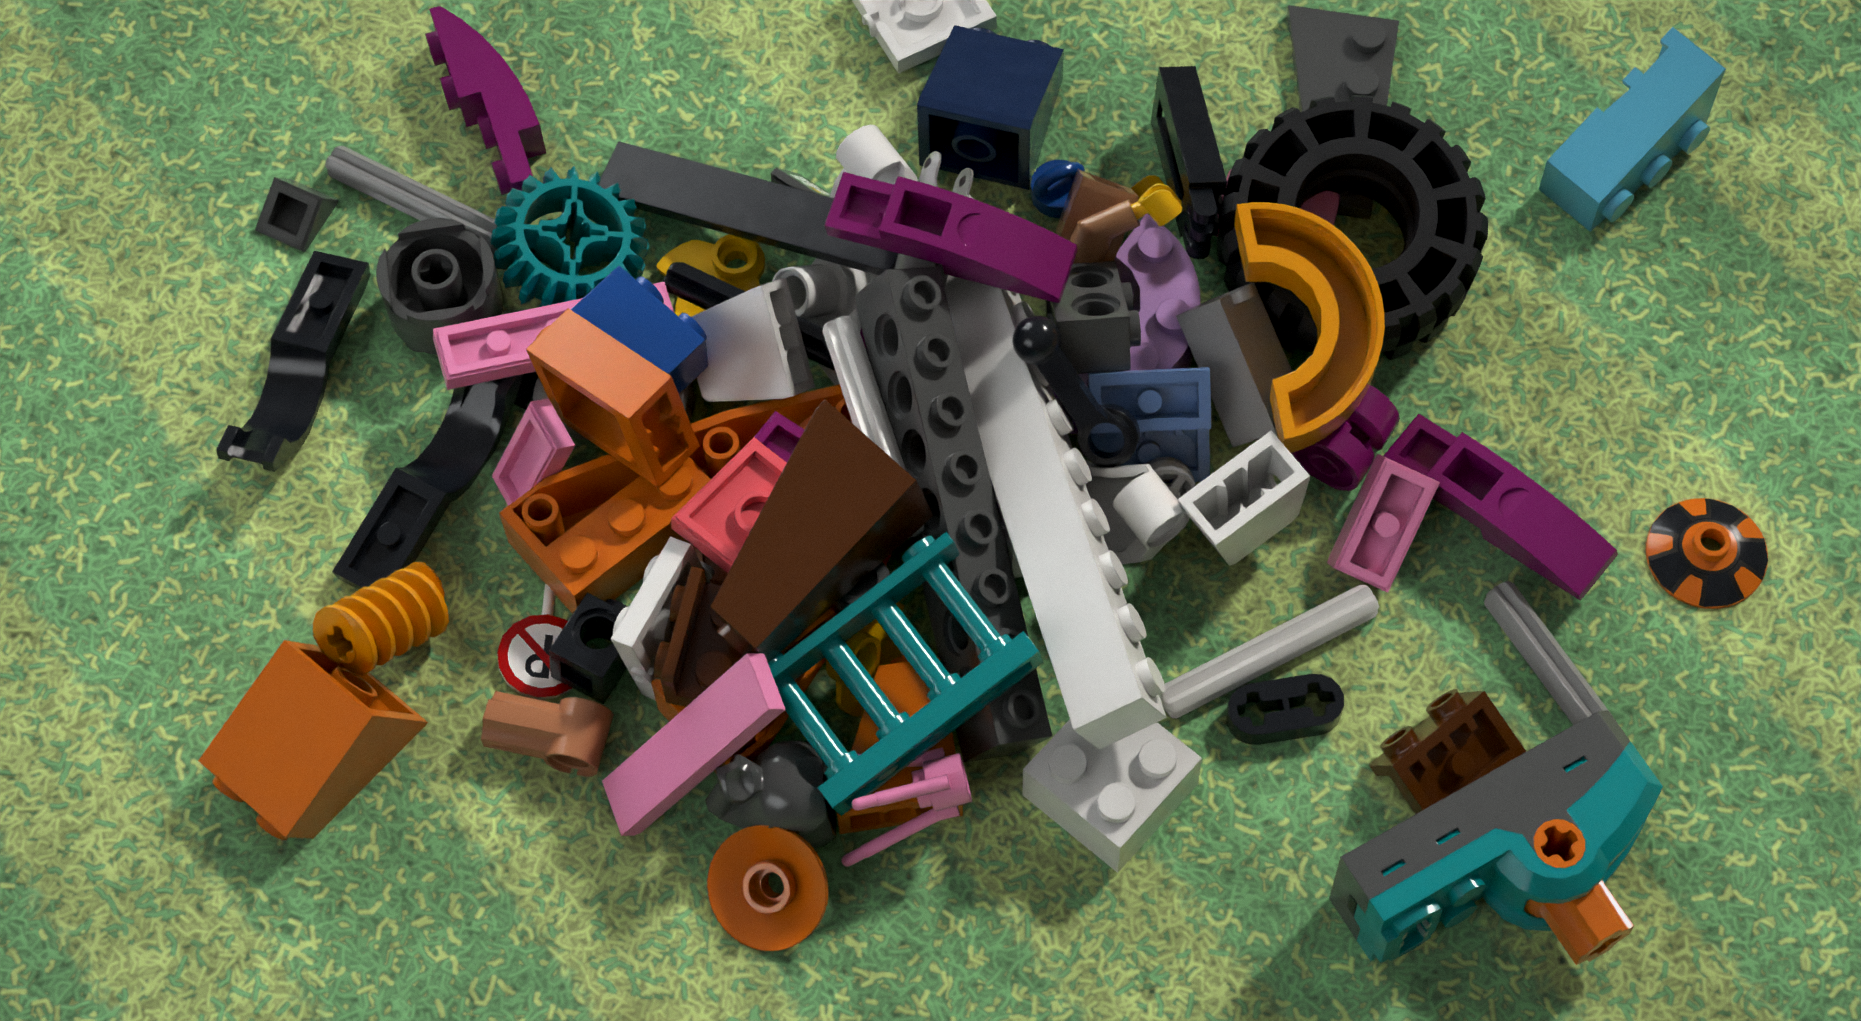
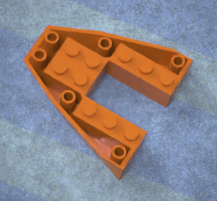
M840 384L800 393L785 399H773L726 410L691 423L700 447L659 488L610 454L547 476L499 512L508 543L542 581L551 588L572 614L587 592L603 601L606 599L615 600L643 578L648 563L653 557L660 555L670 536L689 543L671 529V518L754 438L775 411L805 429L815 409L826 399L852 423ZM891 554L883 561L885 565H887ZM835 605L784 648L781 653L783 655L840 613ZM825 658L794 680L803 693H805L826 661ZM655 678L651 684L657 708L668 721H671L685 707L666 703L661 679ZM784 710L734 754L744 756L753 762L759 753L770 746L789 717L787 712ZM734 754L719 767L729 764Z

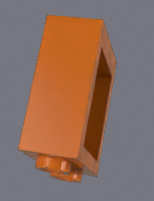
M569 308L551 325L542 329L535 341L526 348L547 397L561 421L659 488L700 447L672 376Z

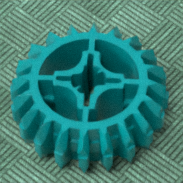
M575 166L568 170L566 179H560L553 168L550 167L544 174L543 183L529 175L523 182L522 191L512 188L507 194L506 206H501L496 212L494 220L496 229L492 230L490 243L493 248L497 249L494 253L496 269L506 270L503 276L505 288L522 286L518 297L521 305L531 301L534 297L541 301L539 307L582 299L618 266L622 267L634 279L643 275L646 266L643 258L646 257L649 249L648 239L642 237L646 229L645 218L633 217L636 210L635 199L618 201L621 191L619 183L604 189L599 186L600 176L598 171L592 174L588 181L579 179ZM562 212L560 217L554 220H540L539 225L531 224L537 218L546 214ZM567 228L570 229V241L575 243L573 259L570 258V245L565 244ZM601 261L611 262L598 272L578 276L579 271L584 267L600 266ZM541 262L548 264L549 266H551V267L553 268V270L549 269L548 267H546L545 265H543Z

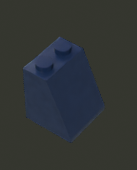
M954 25L917 103L919 165L923 166L930 153L937 151L941 154L939 170L959 174L963 169L970 168L974 173L973 178L1029 190L1032 175L1036 169L1063 80L1064 49L1052 47L1040 40L1025 41L997 35L985 28L970 29Z

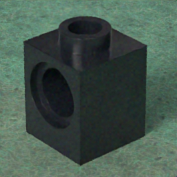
M587 592L549 649L551 677L604 704L627 667L613 643L604 649H592L585 644L595 638H604L611 641L617 616L627 606L614 599L603 601Z

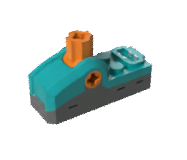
M1608 710L1598 711L1341 856L1329 899L1370 961L1376 958L1380 963L1388 959L1392 961L1410 952L1431 938L1440 921L1445 928H1450L1468 918L1477 909L1475 901L1483 897L1486 903L1507 922L1525 930H1552L1576 965L1587 960L1590 962L1609 951L1617 942L1628 936L1634 927L1605 883L1613 876L1630 852L1663 786Z

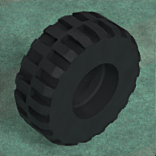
M1351 95L1350 101L1335 102V97L1332 96L1311 100L1309 109L1300 112L1298 108L1292 107L1275 117L1271 131L1259 129L1246 144L1243 158L1235 161L1230 172L1221 213L1218 218L1219 233L1216 241L1218 261L1226 265L1223 280L1229 292L1253 283L1246 282L1240 256L1234 226L1237 204L1270 202L1301 208L1304 202L1323 191L1344 192L1348 190L1351 193L1366 196L1378 202L1390 212L1398 223L1404 238V249L1397 259L1372 269L1380 288L1384 307L1385 330L1380 353L1384 352L1389 360L1399 358L1410 353L1415 341L1419 340L1420 342L1427 343L1442 331L1446 320L1450 316H1455L1473 283L1483 259L1481 252L1488 237V218L1480 212L1486 200L1481 181L1476 177L1469 178L1467 172L1471 161L1459 145L1451 147L1443 139L1446 131L1431 119H1427L1424 123L1410 115L1412 108L1392 101L1391 107L1373 103L1372 96ZM1254 282L1282 348L1290 352L1296 346L1310 351L1312 355L1317 344V327L1309 308L1288 289L1271 282Z

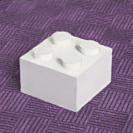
M1069 719L1023 769V796L1118 873L1198 785L1202 758L1157 722L1099 750L1074 731Z

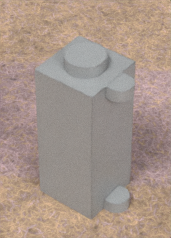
M1255 283L1247 284L1214 297L1177 315L1176 317L1198 368H1210L1211 398L1232 447L1254 440L1257 441L1271 430L1277 436L1269 398L1272 380L1291 373L1292 369Z

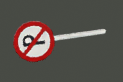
M545 584L542 615L528 616L514 623L502 636L497 650L499 671L506 684L520 695L537 700L557 698L573 689L551 677L549 649L568 621L553 616L555 593L547 584Z

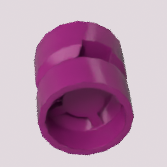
M1370 385L1359 406L1337 430L1319 442L1291 454L1312 477L1334 489L1352 491L1358 487L1371 467L1375 457L1374 453L1384 447L1396 429L1400 419L1397 408L1388 397Z

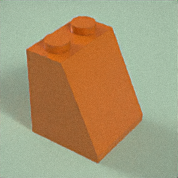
M284 640L198 761L215 775L212 783L220 792L235 801H245L258 813L256 822L270 835L281 840H287L288 838L313 839L428 722L371 673L365 675L352 673L342 663H336L328 659L318 645Z

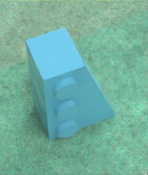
M1674 27L1660 40L1662 48L1659 58L1644 74L1634 67L1622 80L1629 90L1604 112L1597 107L1546 162L1539 190L1590 232L1605 218L1610 222H1614L1621 217L1631 205L1634 199L1633 193L1643 184L1649 188L1654 187L1669 171L1673 163L1671 159L1681 150L1687 154L1692 153L1704 141L1710 131V126L1706 123L1726 68Z

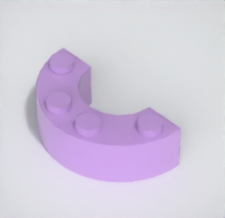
M1145 214L1140 220V226L1134 228L1119 248L1114 260L1116 261L1121 283H1131L1133 310H1138L1140 318L1141 345L1130 347L1131 370L1190 368L1194 356L1176 316L1201 304L1198 277L1188 253L1179 240L1165 226L1159 227L1150 215ZM1088 373L1079 374L1088 388ZM1072 418L1074 431L1070 432V434H1078L1076 422Z

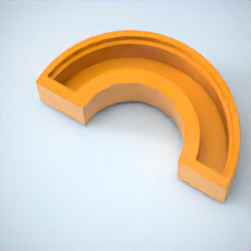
M1270 202L1237 204L1234 226L1246 282H1271L1292 291L1309 308L1317 327V344L1313 354L1295 371L1273 379L1269 398L1277 437L1289 452L1292 453L1319 442L1337 430L1352 415L1367 393L1383 345L1385 319L1382 295L1373 270L1364 255L1341 230L1330 222L1311 212L1285 204Z

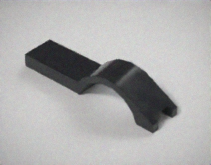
M318 251L313 252L271 337L268 373L260 400L251 418L242 428L232 425L227 426L216 449L218 459L230 461L233 458L262 464L263 469L275 472L302 447L311 431L324 397L329 365L371 276L369 263Z
M524 374L454 388L447 413L432 441L417 459L405 467L395 468L332 571L339 580L357 589L369 587L375 581L386 578L393 572L404 569L416 561L450 503L460 498L471 487L493 455L502 437Z

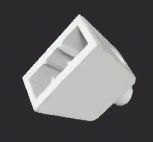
M786 278L754 287L692 316L707 336L708 367L697 377L701 395L705 401L785 399L815 387Z
M1271 430L1178 498V503L1226 563L1231 566L1296 519L1300 513L1310 481V475ZM1273 474L1281 481L1278 485L1274 480Z

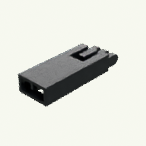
M1196 66L1159 67L1151 125L1166 184L1182 202V212L1175 219L1180 237H1183L1186 252L1191 258L1205 259L1210 253V240L1212 236L1218 235L1219 219L1217 214L1221 213L1223 203L1221 195H1225L1227 179Z

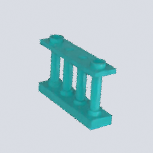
M947 532L936 540L930 535L916 542L903 554L902 560L904 564L787 653L783 655L780 652L768 663L785 706V711L828 767L824 773L828 780L817 788L840 816L853 808L852 801L855 798L873 793L1044 662L1039 650L1024 631L1013 639L1008 634L1001 636L947 567V564L960 555L955 542ZM925 581L929 583L981 651L978 655L981 663L962 678L958 673L949 674L896 604ZM875 619L930 690L927 694L930 702L911 717L907 712L899 714L846 644L848 639ZM823 658L827 659L879 728L876 732L879 741L861 755H858L855 750L850 752L846 750L794 681Z

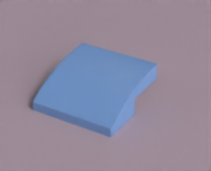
M1209 367L1088 373V389L1098 404H1115L1124 407L1132 413L1138 422L1140 429L1138 446L1131 458L1121 465L1146 464L1157 457H1172L1181 460L1189 467L1195 482H1201L1210 476L1211 382ZM1101 423L1092 428L1091 439L1099 450L1116 452L1124 446L1123 433L1117 426L1111 423Z

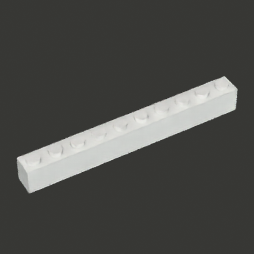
M948 275L945 293L996 497L1073 729L1100 750L1167 718L1159 697L1166 690L1165 684L1156 664L1151 658L1145 657L1140 640L1146 638V629L1134 606L1130 603L1127 604L1121 587L1128 584L1127 575L1117 555L1112 550L1109 551L1103 535L1110 531V527L1098 502L1093 498L1090 499L1086 483L1092 481L1090 469L1080 451L1072 447L1068 433L1074 431L1072 418L1060 399L1055 398L1051 386L1038 367L1019 358L1013 348L1012 338L1014 330L1022 320L1035 316L1032 309L1025 301H1021L1019 293Z

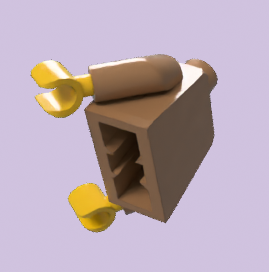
M1077 169L1055 234L1077 245L1078 250L1073 264L1114 261L1124 234L1139 227V219L1148 214L1159 227L1164 226L1182 212V202L1174 191L1155 175H1148L1132 188Z

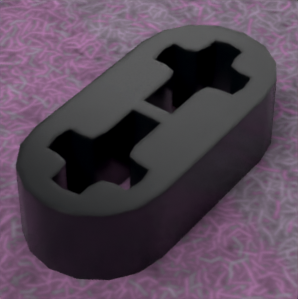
M1307 674L1250 683L1239 687L1231 695L1227 707L1226 724L1230 733L1237 740L1250 745H1261L1322 735L1330 732L1338 725L1344 708V694L1340 686L1332 678L1322 674ZM1309 693H1317L1320 702H1330L1325 706L1323 716H1314L1310 707L1290 708L1304 705ZM1250 702L1256 703L1259 711L1263 712L1280 709V711L1265 714L1263 725L1253 726L1250 717H1239L1245 713L1246 704Z

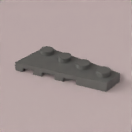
M1288 5L1287 22L1293 50L1292 59L1297 80L1299 111L1308 110L1311 100L1328 96L1335 97V102L1350 101L1351 95L1372 96L1373 103L1387 106L1399 21ZM1348 190L1336 192L1340 195L1337 215L1370 220L1373 207L1372 199L1360 194L1351 193Z

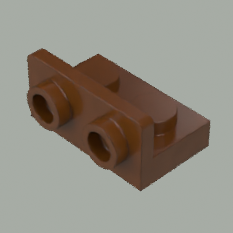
M691 567L686 586H676L669 614L670 622H675L670 642L661 641L654 664V678L661 679L666 703L684 707L688 706L742 658L716 632L724 623L710 606L722 585L707 583L705 570L702 568Z
M1453 689L1442 694L1427 706L1426 712L1429 714V717L1414 729L1411 726L1404 727L1385 739L1380 745L1383 754L1370 763L1369 767L1376 776H1389L1412 810L1417 814L1520 756L1526 750L1485 691L1459 693L1457 689Z

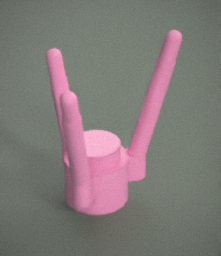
M943 747L926 751L907 766L923 767V769L911 772L913 783L855 798L852 801V807L857 811L917 797L921 809L933 806V808L847 853L841 859L842 864L846 867L852 866L938 821L960 816L958 806L972 802L970 787L960 753L945 756Z

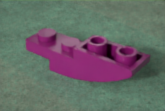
M441 6L430 8L435 31L425 33L434 65L437 66L445 63L449 73L448 76L439 78L449 111L460 108L466 127L478 124L485 148L497 147L501 160L491 162L501 195L508 194L512 188L522 191L524 180L529 175L533 176L527 159L546 153L541 127L530 99L517 76L502 56L481 34Z
M843 172L824 225L828 236L942 264L944 274L1059 304L1078 250L1077 245L1014 214L964 195L897 176L895 184H890Z
M1418 414L1384 454L1386 458L1439 481L1440 484L1433 496L1434 500L1480 528L1484 540L1580 601L1618 555L1617 549L1565 504L1512 464L1463 432L1456 437Z

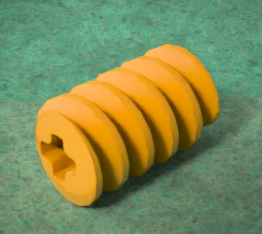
M413 562L404 569H399L386 578L375 581L369 587H363L351 596H345L333 605H327L320 609L313 620V636L320 650L328 659L336 663H342L346 669L354 674L365 675L372 671L376 665L382 666L392 660L394 656L405 654L412 646L418 647L428 641L429 637H437L446 631L449 615L444 600L445 592L442 582L435 571L425 562Z

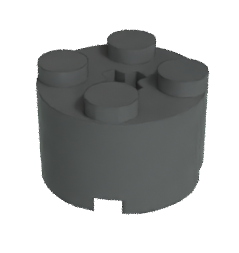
M435 218L413 223L398 233L399 239L387 252L384 249L378 259L376 279L394 331L410 350L437 355L433 341V329L502 314L504 303L503 291L490 246L480 234L478 237L469 230H466L464 224L452 219Z

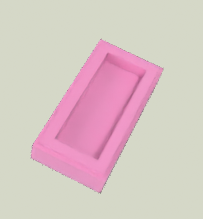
M549 398L530 402L492 474V478L507 505H510L547 476L561 472L575 447L572 438Z

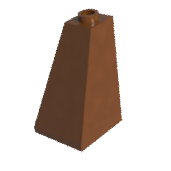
M826 399L815 409L710 606L724 623L716 632L742 657L753 650L755 653H764L769 663L933 516L917 480Z

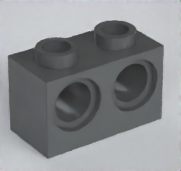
M1116 261L1073 264L1060 304L1045 300L1046 318L1052 320L1061 333V350L1078 374L1131 370L1130 347L1141 345L1140 318L1138 310H1133L1131 283H1121Z

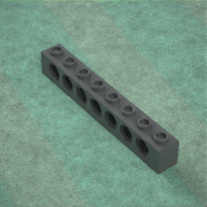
M938 266L885 270L858 292L854 298L869 361L905 469L917 480L933 514L924 524L923 531L911 537L912 545L930 535L936 540L947 532L955 542L960 553L958 557L947 564V567L1001 636L1008 634L1011 639L1015 638L1022 631L1028 636L940 268ZM925 581L922 583L940 662L950 675L958 673L962 678L981 663L978 659L981 651L929 583ZM1036 668L956 729L963 762L1019 754L1053 737Z

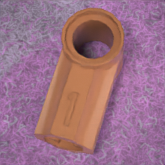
M495 691L493 697L488 699L483 715L481 741L484 747L544 759L547 765L560 772L571 773V769L575 768L578 769L577 775L592 777L597 775L614 714L604 705L584 698L567 697L562 699L560 704Z

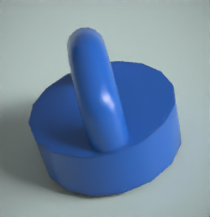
M1053 160L1042 164L1036 169L1031 179L1030 196L1033 205L1040 213L1048 217L1060 218L1077 169L1085 171L1082 164L1066 160Z

